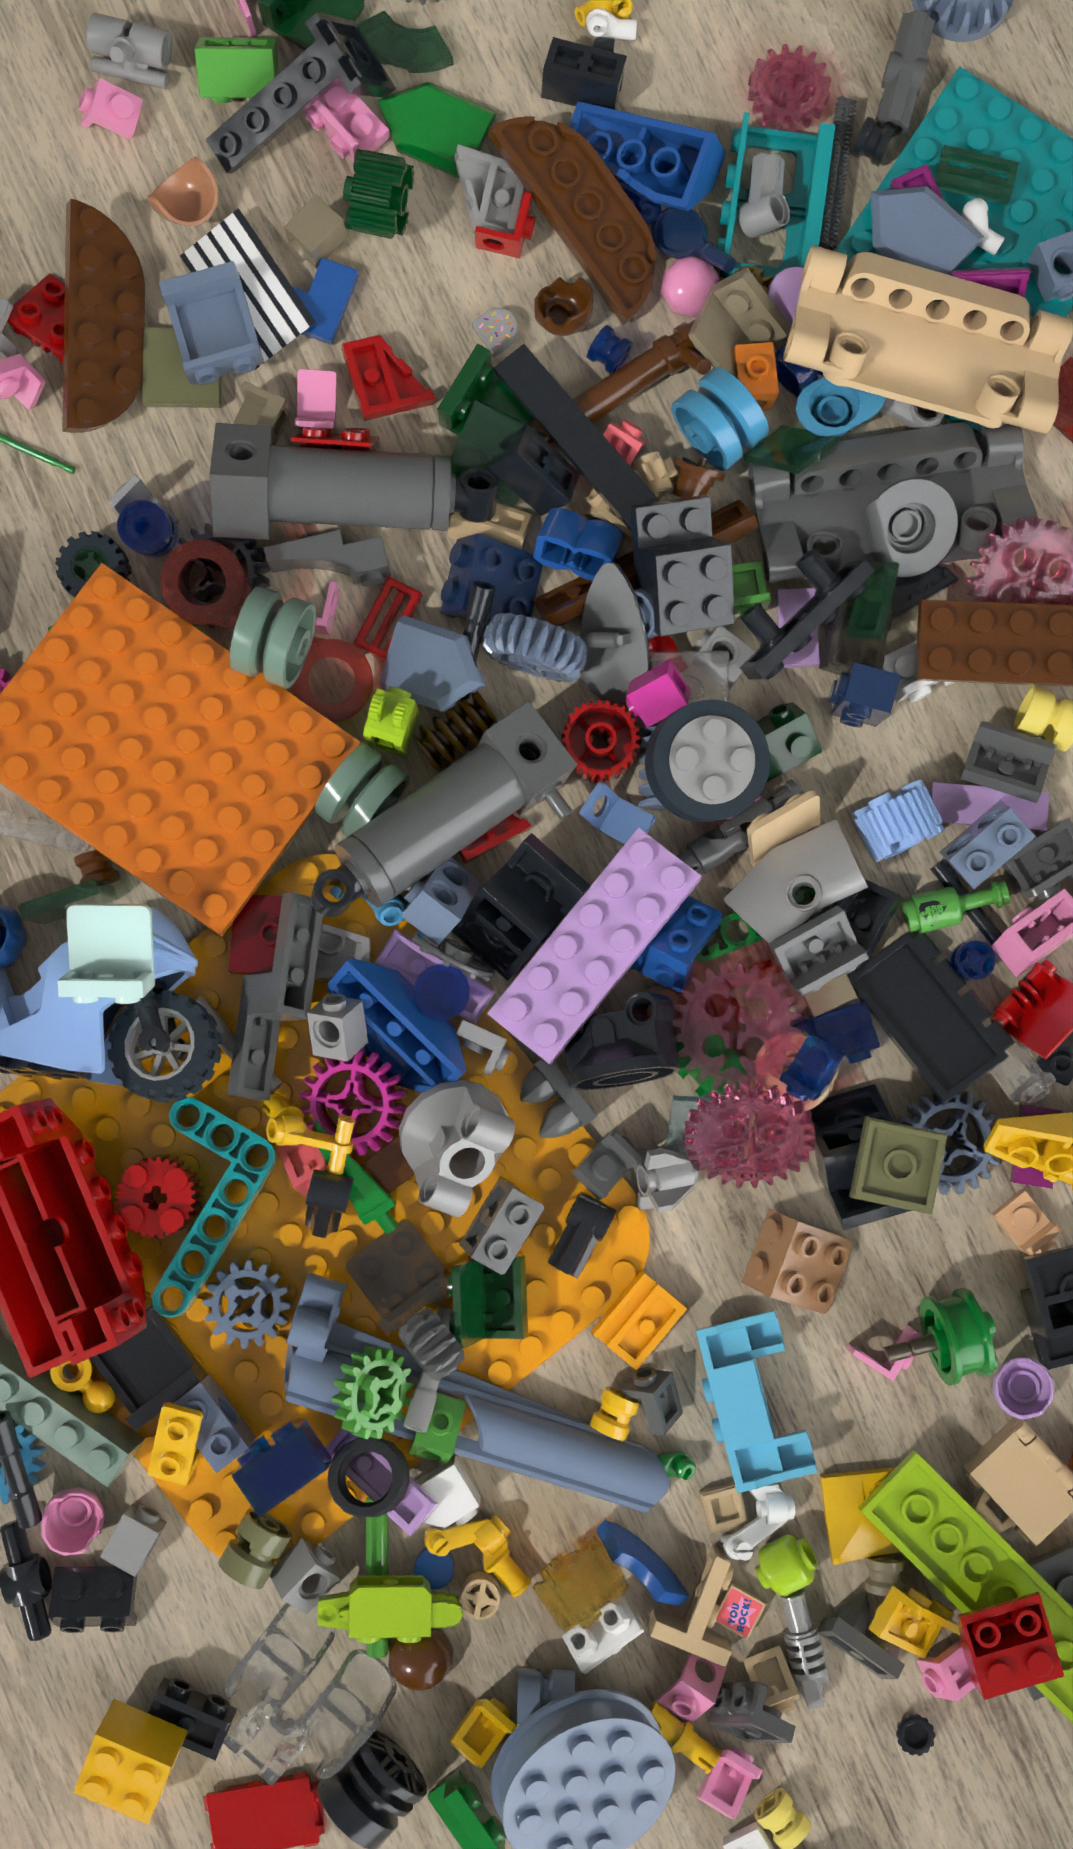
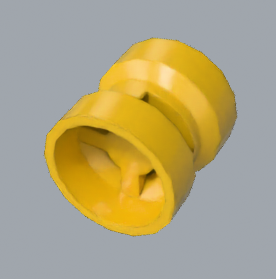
M605 1386L600 1397L602 1405L599 1411L593 1413L589 1425L608 1437L626 1441L630 1432L628 1423L631 1416L637 1415L641 1402L637 1398L623 1397L622 1391L619 1389Z

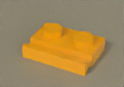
M641 1270L593 1327L591 1332L637 1371L686 1312L687 1308Z

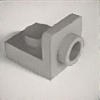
M462 1020L457 1031V1035L464 1038L461 1045L482 1055L485 1048L492 1050L483 1073L491 1076L494 1069L501 1072L511 1051L504 1047L507 1039L466 1020Z

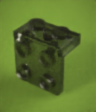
M409 1219L400 1220L398 1227L389 1234L383 1233L346 1263L347 1272L381 1316L377 1323L387 1336L395 1329L399 1332V1328L406 1323L405 1321L409 1317L418 1313L428 1304L433 1310L450 1297L448 1292L449 1271Z

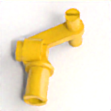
M270 1094V1100L263 1101L266 1106H262V1110L270 1118L267 1123L266 1132L267 1138L271 1143H276L279 1146L303 1144L330 1150L331 1154L326 1170L335 1175L344 1173L347 1154L352 1152L354 1145L351 1136L356 1120L353 1117L339 1116L334 1136L307 1130L302 1110L297 1106L290 1105L282 1094Z
M496 1514L490 1520L485 1518L445 1529L430 1527L424 1532V1542L427 1550L441 1557L447 1555L452 1549L474 1543L483 1553L484 1571L486 1573L492 1572L513 1598L521 1595L531 1583V1578L510 1557V1549L508 1548L506 1537L511 1531Z

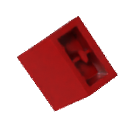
M1039 1592L958 1615L960 1642L971 1680L984 1700L1065 1677Z

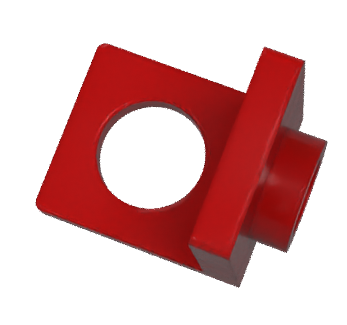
M524 192L514 234L476 226V248L520 259L524 240L531 241L536 217L531 216L532 193ZM486 239H495L503 244H494L487 241Z

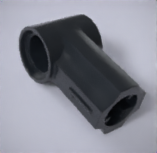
M317 1169L313 1170L305 1203L308 1206L304 1223L310 1228L313 1236L326 1238L330 1233L338 1231L341 1215L346 1212L354 1178L335 1175Z
M580 1191L565 1220L567 1225L551 1253L548 1263L565 1274L578 1279L597 1241L600 1242L606 1234L615 1216L616 1209Z

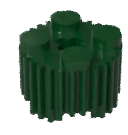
M357 149L353 164L355 174L353 176H346L343 188V199L350 201L345 218V228L392 239L395 234L404 235L409 217V212H405L409 190H413L414 166L406 164V160L403 157Z

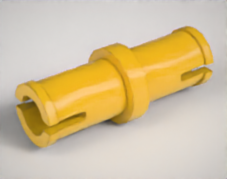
M653 1701L651 1703L652 1709L650 1707L648 1709L653 1714L660 1733L669 1743L671 1751L675 1754L678 1752L682 1753L700 1767L704 1773L709 1774L712 1771L710 1765L713 1768L716 1766L721 1756V1750L715 1748L694 1732V1725L687 1720L684 1722L680 1721L662 1707L658 1701Z

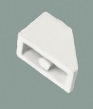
M456 1455L450 1458L446 1465L441 1464L415 1480L439 1503L423 1523L446 1528L455 1522L457 1526H460L477 1514L476 1508L480 1506L481 1496Z

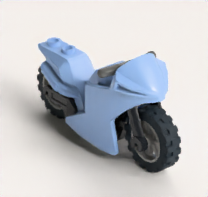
M150 907L152 911L155 986L136 1003L120 1004L116 1003L114 998L99 997L98 1001L92 1003L73 1002V997H58V980L70 971L68 942L61 944L38 967L41 979L22 995H14L5 968L0 969V1072L30 1078L34 1075L46 1076L56 1080L72 1078L107 1085H123L126 1089L139 1096L162 1103H168L169 1100L182 1101L187 1099V1094L199 1092L203 1088L201 1084L205 1080L210 1081L216 1072L213 1068L215 1062L219 1063L221 1059L218 1044H222L221 1033L216 1031L215 1026L218 1025L212 1015L208 1014L207 1009L203 1005L186 995L173 992L188 977L194 976L195 970L198 967L197 958L174 922L159 908ZM175 1018L182 1021L178 1027ZM187 1030L190 1033L191 1045L180 1038ZM156 1055L151 1072L149 1073L145 1070L141 1061ZM165 1060H168L174 1071L168 1075L159 1076Z

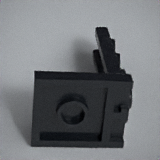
M316 12L305 22L316 41L205 139L226 173H234L340 80L349 94L384 98L396 89L354 20Z

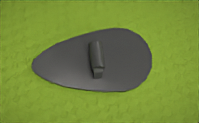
M609 562L602 565L595 575L586 597L580 638L586 643L588 648L587 660L584 670L581 671V677L589 691L604 701L608 700L611 703L626 702L630 681L649 671L651 663L648 639L636 594L620 566L614 562Z

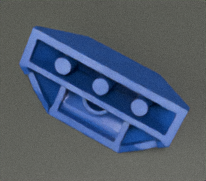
M349 958L327 983L326 987L329 995L343 994L346 998L363 1000L368 1043L363 1049H365L368 1058L375 1052L380 1054V1060L377 1064L379 1068L388 1061L393 1064L392 1069L386 1074L389 1078L397 1074L401 1075L402 1080L396 1084L397 1086L425 1092L440 1083L456 1082L466 1071L455 1026L399 971L355 958Z

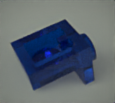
M809 1034L789 1069L781 1074L779 1080L787 1085L786 1091L797 1099L815 1101L825 1093L846 1054L814 1034Z

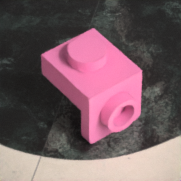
M99 78L91 89L85 87L78 105V110L83 112L80 125L88 128L92 123H96L120 136L130 139L135 132L143 99Z
M732 1747L731 1750H721L719 1761L714 1768L710 1765L712 1771L705 1775L696 1798L726 1817L736 1819L752 1779H760L763 1770L752 1764L754 1758L750 1754L737 1747Z

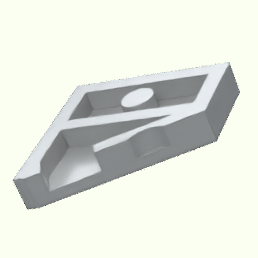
M458 144L454 158L473 233H475L476 226L514 234L524 190L523 184L505 159Z

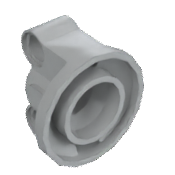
M464 1080L440 1083L421 1093L406 1109L399 1126L400 1148L416 1177L419 1186V1202L454 1217H460L465 1213L472 1199V1188L483 1182L491 1174L496 1161L510 1145L515 1132V1122L509 1117L499 1096L483 1084Z

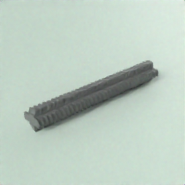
M844 96L838 97V102L835 104L833 124L836 126L819 247L835 251L833 248L837 247V240H839L837 236H839L838 231L840 229L838 227H840L839 222H841L840 217H842L840 213H842L841 208L843 206L841 204L844 203L842 201L845 194L843 190H845L844 186L846 185L844 181L847 180L845 172L848 171L847 167L849 166L847 164L849 162L848 158H850L848 155L850 153L849 149H851L849 145L852 144L850 140H852L851 135L853 133L851 131H853L852 126H854L852 122L855 121L853 119L855 114L853 113L856 112L854 108L857 107L854 105L857 103L856 100L847 99Z

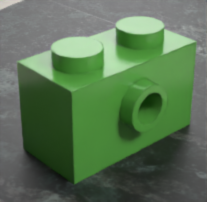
M200 37L194 48L200 97L211 98V101L214 103H229L234 98H249L250 100L279 74L277 38Z

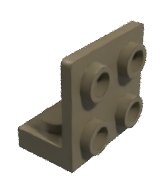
M745 268L711 286L688 335L695 348L711 362L713 368H723L737 378L734 356L735 345L775 343L789 335L792 325L750 270Z

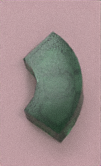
M385 10L357 24L378 60L385 66L389 64L398 68L408 69L409 73H428L454 65L453 56L436 25L424 29L406 28L394 22Z

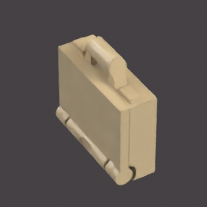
M1013 1417L963 1465V1468L967 1471L965 1474L967 1478L978 1489L982 1487L971 1507L998 1534L1016 1525L1014 1529L1027 1543L1031 1541L1037 1546L1073 1512V1473L1022 1419ZM991 1498L1006 1513L1001 1520L986 1504Z

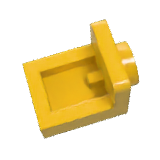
M492 1698L491 1701L480 1699L476 1700L448 1739V1742L474 1766L482 1769L505 1734L512 1733L517 1726L509 1719L511 1715L510 1710L495 1698Z

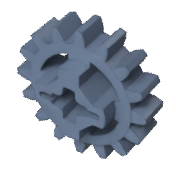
M250 1258L246 1261L244 1268H242L236 1260L230 1264L231 1274L222 1268L216 1273L220 1283L210 1282L206 1288L214 1293V1295L203 1300V1305L212 1307V1312L205 1317V1321L216 1320L218 1325L214 1329L213 1334L216 1336L223 1331L226 1332L228 1335L225 1344L230 1345L236 1338H239L241 1348L246 1349L251 1339L254 1338L255 1343L260 1347L265 1343V1333L272 1338L279 1334L275 1323L285 1325L288 1322L289 1318L282 1313V1310L292 1307V1301L283 1299V1295L290 1290V1286H279L277 1281L281 1278L282 1273L279 1271L271 1276L268 1273L270 1263L265 1262L257 1269L255 1268L254 1258ZM252 1277L261 1282L258 1285L245 1284L242 1279L239 1280L238 1278ZM260 1292L252 1308L236 1314L244 1299ZM270 1292L274 1302L272 1315H270L271 1312L267 1308V1295ZM223 1294L229 1299L228 1312L226 1314L222 1305ZM237 1322L250 1323L254 1328H257L243 1329L235 1326Z

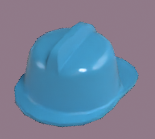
M823 377L802 390L797 398L796 413L799 422L806 430L823 438L834 439L846 435L852 428L872 418L881 410L887 398L847 386H837Z

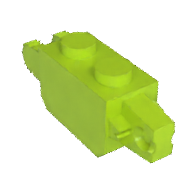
M358 1575L350 1583L349 1591L319 1596L317 1621L318 1626L348 1630V1638H356L360 1643H377L381 1638H397L398 1641L403 1643H415L421 1641L422 1637H431V1628H447V1626L452 1627L453 1625L456 1627L458 1623L460 1624L464 1614L461 1611L462 1606L458 1595L456 1596L455 1593L451 1594L450 1592L449 1594H446V1592H431L430 1583L423 1575Z

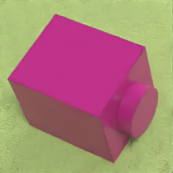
M670 658L630 681L626 703L635 718L641 717L648 728L663 720L677 709L688 705L691 689Z

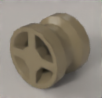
M892 1553L865 1558V1565L869 1568V1577L865 1580V1590L879 1596H887L892 1585L906 1592V1583L902 1580V1571L906 1568L905 1557Z

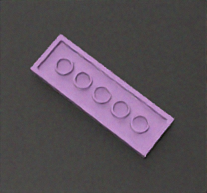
M638 828L487 1014L551 1065L700 882L702 876Z

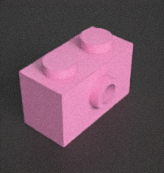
M1065 889L1035 910L1029 906L1012 919L1014 925L1005 930L991 946L1016 977L1073 937V898Z

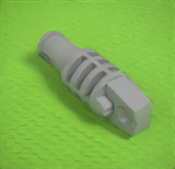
M800 1589L788 1596H780L788 1625L784 1639L793 1680L796 1687L802 1686L807 1708H822L825 1702L823 1683H829L830 1678L819 1629L816 1628V1625L811 1624L806 1592L804 1589Z

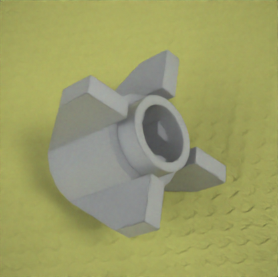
M647 1148L635 1149L642 1157L640 1162L633 1167L634 1170L637 1169L636 1180L640 1191L637 1195L636 1207L640 1211L655 1207L657 1213L673 1210L693 1191L694 1185L698 1181V1170L695 1162L690 1160L685 1153H676L664 1148L653 1150Z

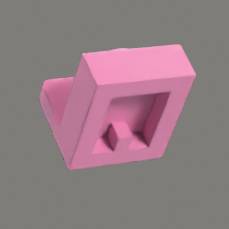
M21 354L1 359L0 399H8L14 395L27 409L35 407L45 385V379Z
M960 1639L936 1658L926 1656L925 1659L919 1658L917 1660V1664L922 1672L923 1684L934 1697L959 1701L975 1688Z

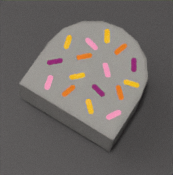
M493 308L472 322L473 330L488 350L491 351L494 358L509 348L516 340L517 321L514 315L506 309Z

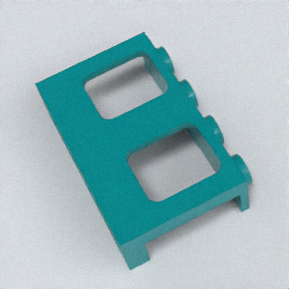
M744 112L741 128H733L730 152H737L735 164H728L725 188L732 189L730 201L723 200L720 216V225H726L725 238L718 237L716 247L731 256L734 225L739 221V207L743 203L748 202L749 189L741 185L744 154L749 148L791 153L796 157L793 190L789 194H783L788 202L790 218L789 222L782 226L786 230L783 262L779 267L736 262L734 269L729 273L720 269L719 277L727 278L742 267L755 266L758 269H763L764 276H771L773 280L776 274L785 268H804L811 246L819 247L836 125L820 123L817 135L748 126L750 113Z

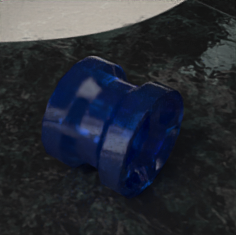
M605 325L590 345L586 358L592 362L599 361L604 365L605 371L611 374L622 366L632 349L633 342L628 338H619L615 335V329Z
M969 941L954 948L949 962L964 980L970 981L989 976L994 970L996 959L992 948L985 942Z

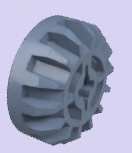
M911 0L914 10L927 12L928 16L935 20L932 33L943 39L956 42L974 41L992 33L1003 22L1013 0Z

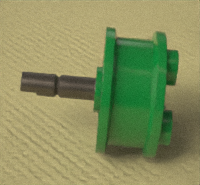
M966 1288L956 1289L951 1297L937 1300L933 1296L923 1298L919 1310L923 1337L909 1340L908 1343L905 1341L883 1347L888 1363L910 1358L911 1355L917 1356L928 1353L937 1373L949 1386L959 1384L962 1376L976 1373L981 1377L991 1375L998 1368V1360L991 1337L996 1334L994 1320L989 1312L982 1311L973 1292Z

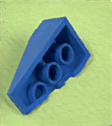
M579 101L569 124L570 128L582 135L592 145L612 174L653 203L689 211L713 190L726 156V152L714 132Z

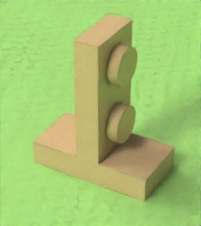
M712 1545L684 1619L681 1620L653 1609L648 1627L650 1637L726 1667L732 1653L728 1638L706 1630V1627L712 1629L719 1612V1605L715 1603L720 1590L726 1591L733 1576L734 1567L730 1566V1558L723 1549Z

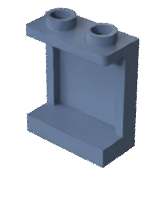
M234 261L158 282L162 297L169 310L183 359V369L191 384H210L217 381L219 376L233 372L237 374L249 373L255 370L257 365L265 363L242 282Z

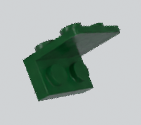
M478 343L437 408L439 424L493 457L504 452L498 446L504 438L520 430L523 425L530 424L533 419L495 374L491 361V351Z

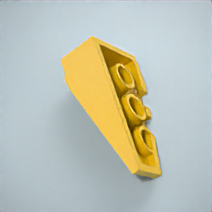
M1073 1112L997 1119L983 1145L985 1152L1020 1168L1032 1167L1043 1172L1044 1179L1053 1183L1059 1179L1070 1184L1073 1191Z

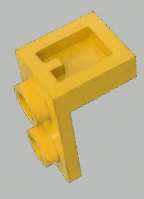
M168 1402L164 1403L160 1412L148 1476L187 1486L201 1455V1452L196 1447L203 1419L201 1411Z

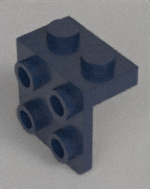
M482 534L457 539L449 556L451 567L448 580L444 583L441 590V600L443 602L440 614L452 618L465 616L472 583L474 581H483L496 587L488 621H490L492 616L499 613L522 614L531 618L534 606L533 599L536 597L543 564L535 560L533 554Z

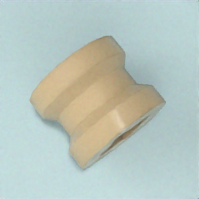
M484 1570L471 1572L462 1584L461 1606L463 1611L475 1620L488 1619L497 1612L501 1597L499 1580L493 1573H486Z

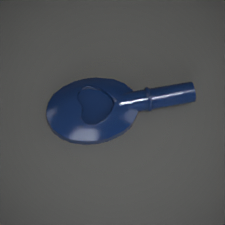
M668 207L654 219L651 235L655 245L665 255L676 259L699 255L702 260L709 261L726 273L734 269L736 260L715 247L712 242H707L708 231L706 224L694 210L685 211Z

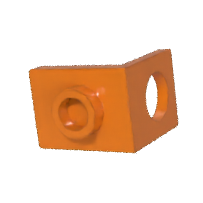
M773 342L735 345L734 356L737 379L749 390L755 400H763L758 402L762 411L771 410L779 394Z

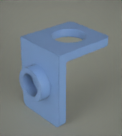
M601 781L597 783L580 810V815L596 830L624 845L638 828L648 833L655 822V817L652 814L621 799ZM604 796L602 808L598 813L594 814L593 810L597 800Z

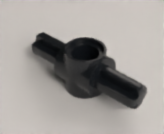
M13 1520L2 1525L0 1528L8 1563L3 1565L0 1571L1 1593L7 1604H12L13 1607H20L28 1639L30 1641H39L51 1635L52 1632L44 1598L49 1595L52 1588L51 1571L45 1557H39L38 1553L32 1554L26 1529L20 1528L17 1520Z

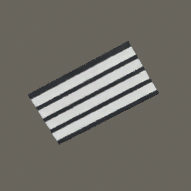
M239 208L180 255L191 273L234 261L242 282L264 362L316 323Z

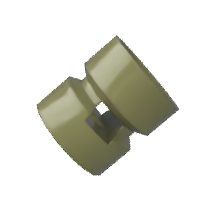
M248 1509L235 1531L238 1539H231L218 1564L225 1574L238 1583L250 1588L261 1589L275 1567L272 1558H280L292 1537V1533L284 1523L261 1510Z

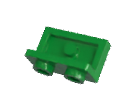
M460 1770L454 1772L428 1792V1800L462 1849H505L507 1837L502 1823L496 1816H491L483 1804L482 1796L477 1787L471 1781L468 1782Z

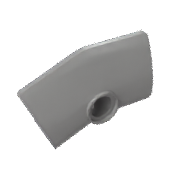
M833 820L770 850L724 898V902L764 940L771 943L803 925L811 916L821 912L823 907L866 889L868 886L838 821ZM806 887L815 889V898L811 903L807 905L797 904L796 896L801 889Z

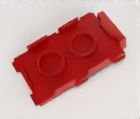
M307 1772L293 1774V1778H291L292 1775L266 1779L265 1783H262L261 1780L227 1786L226 1790L207 1793L206 1796H203L205 1811L209 1813L213 1843H210L211 1849H286L302 1845L304 1847L318 1845L321 1834H325L327 1828L325 1809L320 1802L317 1792L320 1780L312 1781L311 1784L310 1775H307Z

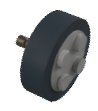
M722 700L696 701L669 714L661 720L652 732L645 752L646 777L655 797L671 813L694 822H711L727 819L746 810L763 791L770 770L769 746L759 724L742 708Z

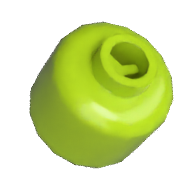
M788 1533L761 1547L758 1552L759 1565L755 1567V1571L765 1589L771 1587L778 1595L788 1596L812 1583L815 1577V1569L818 1568V1561L812 1547L805 1538L798 1539L795 1535Z

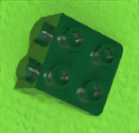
M257 0L263 25L304 51L316 41L305 23L316 12L356 21L365 7L364 0Z
M515 1256L508 1270L503 1275L474 1259H469L453 1266L448 1277V1292L450 1296H453V1313L449 1320V1330L461 1345V1348L469 1347L485 1338L524 1339L528 1337L525 1256Z

